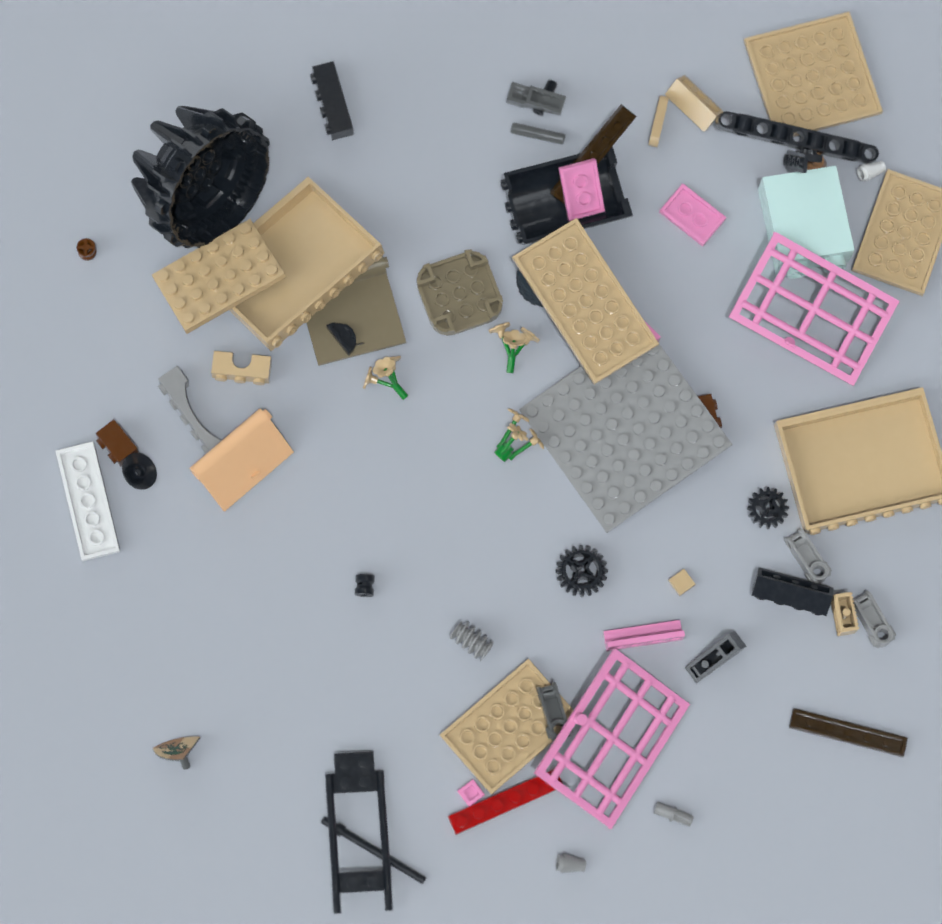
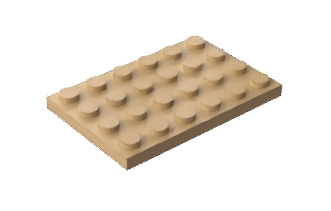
M888 169L852 271L923 296L942 243V188Z
M248 219L215 238L208 245L197 248L153 273L152 277L184 331L188 334L286 278V275L251 219Z
M529 659L440 734L444 742L490 795L496 792L553 742L547 737L545 730L547 725L536 690L538 686L541 688L551 684ZM560 695L568 720L574 710ZM556 726L554 732L559 734L563 727Z

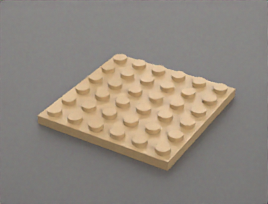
M850 12L744 38V44L769 120L818 131L882 114L883 110ZM794 133L793 137L799 136V134Z

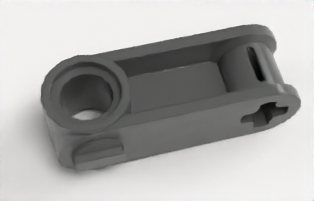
M552 682V685L545 687H536L547 725L545 730L548 739H551V741H554L558 736L554 732V728L556 726L563 727L567 722L556 682Z

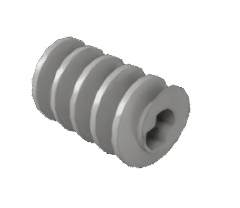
M468 621L465 624L461 622L450 635V639L457 637L456 644L463 642V649L469 647L468 653L475 652L474 658L477 659L481 656L482 660L492 648L494 641L487 644V636L481 639V631L475 634V626L468 629L470 622Z

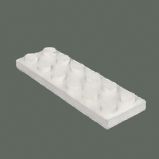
M94 442L56 450L82 562L120 552Z

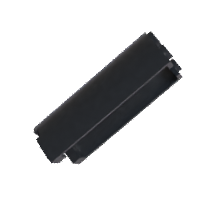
M613 146L597 165L605 212L579 218L578 221L584 229L633 217L629 200L624 198L616 171L617 159ZM581 153L503 174L504 179L500 181L507 197L505 209L507 213L511 214L510 226L512 231L516 230L518 244L525 245L537 242L570 222L567 217L565 204L553 196L550 191L560 180L558 168L573 164Z

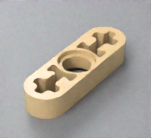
M662 95L659 97L649 146L658 147L669 97Z

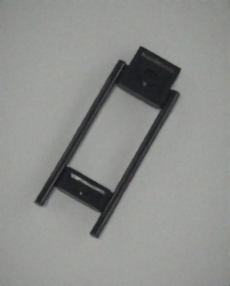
M374 752L334 754L335 774H325L333 914L341 913L340 893L384 891L385 911H392V881L384 771L375 772ZM377 791L383 871L339 873L334 794Z

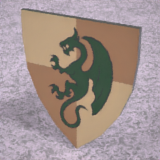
M200 737L177 738L164 742L152 749L162 759L180 761L182 768L186 770L190 768L187 756L200 740Z

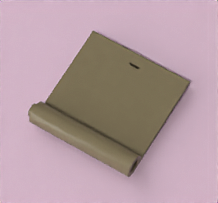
M382 256L379 261L374 262L365 273L360 274L354 279L350 286H346L336 298L331 299L322 310L317 311L307 322L318 366L406 343L387 276L386 268H389L387 257ZM333 322L347 324L353 329L356 335L357 346H355L354 351L349 356L326 328V325Z

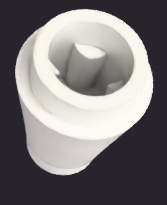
M883 161L861 164L857 168L858 178L861 181L868 182L882 172H885L886 166Z

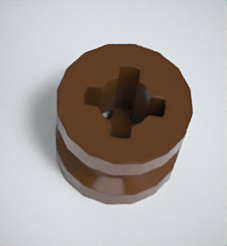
M84 238L77 243L76 248L81 259L89 261L95 258L97 250L95 243L91 239Z

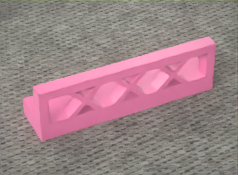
M680 620L603 632L606 652L612 651L613 648L620 650L680 641L685 637Z

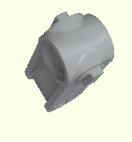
M799 529L798 533L791 537L784 538L787 547L804 571L808 581L821 584L831 575V568L823 560L803 529ZM814 569H820L823 576H816Z
M868 590L864 592V595L852 599L854 600L853 604H855L854 608H856L855 612H857L859 620L869 635L868 638L873 647H886L891 641L895 640L896 633L892 626H889L875 599ZM879 632L885 633L886 636H887V639H886V640H881V639L878 637V633H879Z

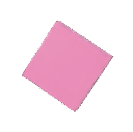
M473 779L457 791L468 807L485 796Z

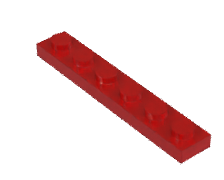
M553 770L548 771L547 773L551 775ZM537 776L448 816V819L455 834L458 835L552 793L556 789ZM559 776L557 780L562 783L561 778Z

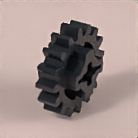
M769 487L766 488L765 492L760 488L758 490L759 494L754 492L752 494L754 499L750 498L748 501L751 504L747 507V510L751 511L748 517H754L753 524L759 522V528L763 525H766L767 529L771 525L777 528V522L783 524V518L788 516L785 512L789 510V506L785 505L788 499H782L784 493L782 492L778 495L776 488L773 492L770 491ZM766 496L769 497L768 499H765V500L760 499V498L766 497ZM769 502H771L770 511H768V513L765 514L766 506L769 504ZM772 516H773V517H776V516H777V518H775V519L767 520L769 517H772Z

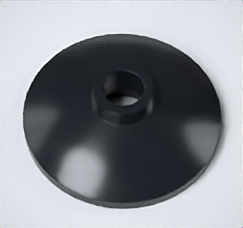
M132 453L124 459L122 473L130 486L138 490H145L155 483L157 471L149 457L142 453Z

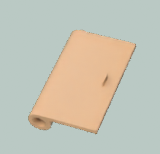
M259 408L189 468L224 512L294 453L270 420L272 416L266 409L261 410Z

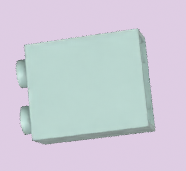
M830 166L807 170V173L792 172L762 177L758 193L768 241H770L773 232H777L841 269H845L846 262H849L855 250L837 167ZM777 243L775 247L777 251L788 256L791 250L780 243ZM798 253L794 259L808 268L821 267ZM772 257L775 274H778L783 262ZM792 267L787 272V278L789 279L806 276ZM824 268V272L830 273V271Z

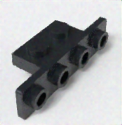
M801 148V152L787 150V154L784 155L783 164L785 169L807 173L808 161L822 163L823 155L817 154V150Z

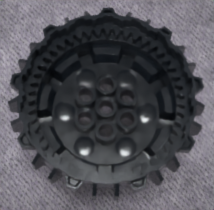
M178 106L175 112L184 127H177L159 120L154 121L150 125V130L159 138L163 146L157 156L139 149L133 152V162L144 178L135 177L132 179L131 184L145 208L146 216L149 217V226L163 234L164 239L175 247L183 246L187 249L191 247L200 248L238 226L255 205L266 182V175L269 169L268 146L270 141L263 135V129L256 124V121L243 112L232 115L223 108L212 111L190 106Z

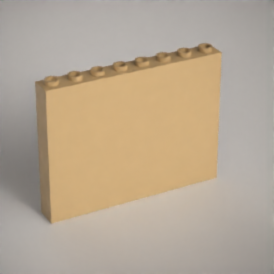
M307 177L253 223L282 268L286 278L229 311L272 351L278 348L287 337L293 335L302 324L307 323L317 311L322 310L331 299L336 298L346 286H350L354 279L360 274L365 273L368 267L374 262L379 261L383 254H385L382 245L313 180Z
M923 387L778 420L774 425L802 529L805 533L816 535L821 533L823 529L833 531L845 524L847 527L857 525L858 521L862 520L871 522L879 516L889 518L894 516L896 512L902 511V514L912 512L913 508L927 509L932 507L931 504L935 503L942 505V450Z

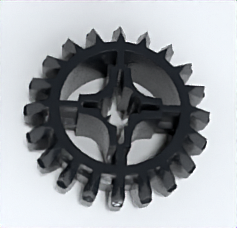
M580 545L579 551L573 546V553L567 549L565 551L566 556H560L563 562L558 561L556 564L560 568L555 571L557 574H562L557 577V581L564 580L560 587L563 588L567 585L566 593H569L572 589L574 590L573 596L580 592V597H584V592L591 596V589L597 593L599 591L598 587L602 588L604 586L602 581L607 580V577L603 574L608 573V569L602 568L607 565V562H600L603 559V555L596 557L598 550L595 549L591 553V547L588 546L585 551L583 550V545ZM577 557L587 558L582 563L572 561V559ZM592 562L597 568V578L593 576L589 569ZM567 565L571 567L570 569L575 574L572 580L567 576ZM586 565L585 572L578 576V571ZM580 580L592 582L588 585H577Z

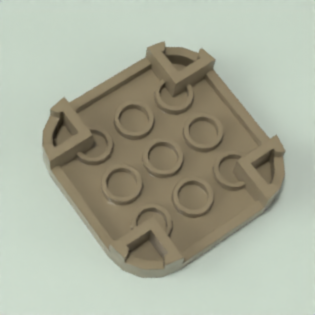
M472 249L464 250V253L432 264L427 263L423 265V268L418 273L417 289L430 324L439 334L446 336L456 335L490 323L501 314L503 306L502 295L495 282L488 259L479 252L472 251Z

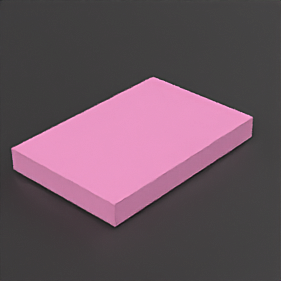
M595 158L558 168L569 221L605 212Z
M684 184L677 189L659 211L660 214L701 246L706 244L727 218Z

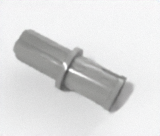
M657 802L653 813L670 819V822L673 820L688 827L693 821L692 815L677 810V807L672 808L660 802Z

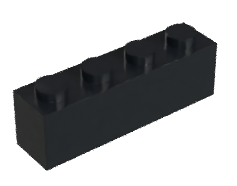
M334 61L312 66L313 73L310 74L312 85L316 84L317 87L315 95L317 102L321 101L322 104L320 113L322 118H326L327 124H324L327 135H331L332 141L354 135L353 125Z
M758 567L751 596L759 600L773 601L777 605L791 606L796 610H806L814 615L827 616L834 588Z

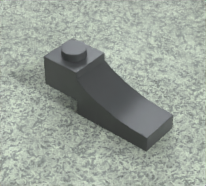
M512 82L506 103L561 115L566 96L531 85L528 87Z

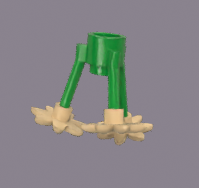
M511 408L507 409L514 414L513 421L507 427L508 430L501 442L496 446L497 449L494 453L502 461L506 462L508 459L512 461L515 456L531 445L534 446L538 443L544 449V444L538 438L535 431L530 428L529 430L534 437L530 439V442L512 452L514 448L511 444L514 440L519 438L521 441L523 439L528 441L527 433L521 431L520 426L516 427V423H519L521 419L529 422V419ZM513 432V433L511 434L512 437L510 438V440H509L508 442H506V440H507V438L509 437L510 433Z

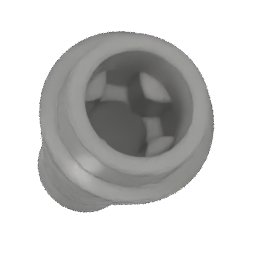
M565 853L557 856V871L561 873L585 871L586 860Z

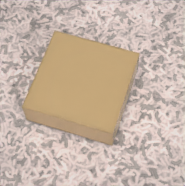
M685 569L668 580L679 596L695 586L694 581Z

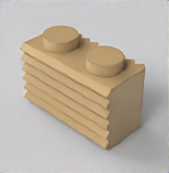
M851 592L835 594L831 601L837 636L855 634L860 628L858 627L859 623H857L858 620L855 615L857 612H855L856 608H854L855 604H853L854 600H852L853 596H851L853 593Z

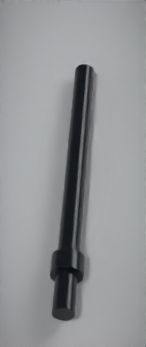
M324 816L321 824L328 827V818ZM336 823L337 836L345 837L382 860V850L345 829L346 826L341 823ZM390 856L391 866L423 885L426 880L425 876Z

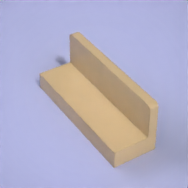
M685 75L677 78L665 93L666 97H669L702 131H706L713 121L716 120V117L723 112Z

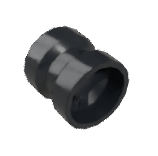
M368 574L356 575L355 582L357 587L355 588L354 595L373 597L374 589L372 584H374L375 576Z

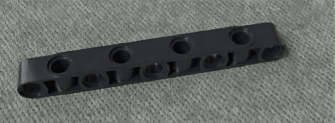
M725 111L719 114L715 120L716 127L723 131L800 150L801 148L817 150V153L843 160L866 164L875 161L879 156L876 146L746 114ZM722 116H725L729 119L728 125L722 124ZM758 125H763V126H764V128H765V133H764V134H761V133L758 132V130H757V126H758ZM794 133L800 135V142H796L793 139ZM830 141L836 144L837 148L835 151L830 149ZM866 150H870L872 152L871 159H868L865 156Z

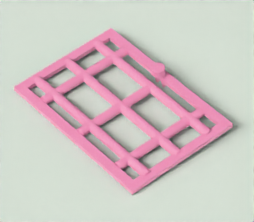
M773 232L729 318L854 386L899 304V300L779 233ZM777 243L791 249L788 256L775 249ZM797 253L830 271L827 278L795 261ZM770 256L783 262L774 282L761 275ZM790 267L823 284L813 304L780 286ZM836 276L868 292L867 299L865 300L833 282ZM756 282L769 288L760 307L747 301ZM829 289L862 306L853 325L819 308ZM776 292L809 310L799 330L766 312ZM876 297L888 303L886 310L873 304ZM742 308L755 314L752 321L739 314ZM869 310L881 317L872 336L859 330ZM815 315L848 332L838 351L805 334ZM763 318L830 355L834 360L829 364L796 346L795 340L792 337L783 339L760 326L759 323ZM855 336L867 342L858 362L845 356ZM841 362L853 368L851 375L838 369Z
M613 648L534 774L599 820L608 829H612L690 704L616 648ZM616 660H618L622 664L613 676L609 671ZM627 669H630L644 680L637 693L620 681ZM605 679L609 684L587 717L582 713ZM650 686L667 697L660 710L643 699ZM615 688H617L632 699L611 733L595 720ZM675 703L679 707L670 719L666 714L672 704ZM638 705H640L655 718L634 750L618 737ZM660 723H664L666 725L665 729L645 758L641 753ZM575 724L581 725L582 727L564 755L559 753V749ZM591 727L605 737L607 741L588 771L585 772L571 762L570 759ZM614 744L628 754L630 758L611 788L608 789L593 778ZM554 758L559 763L550 775L545 771ZM636 761L639 762L641 767L622 797H619L616 794ZM565 767L582 779L574 792L557 780ZM588 784L605 795L597 809L580 797ZM613 801L617 805L610 816L607 817L603 813L610 802Z

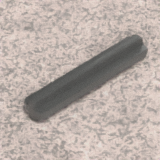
M512 123L511 126L512 134L561 145L565 140V134L518 123Z

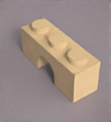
M214 351L211 374L215 380L224 382L229 379L234 380L236 383H246V381H249L255 385L269 384L272 364L271 356L252 355L249 366L238 368L233 364V353Z

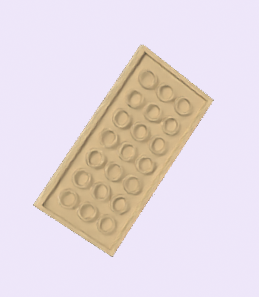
M577 218L512 256L513 261L594 385L659 345Z

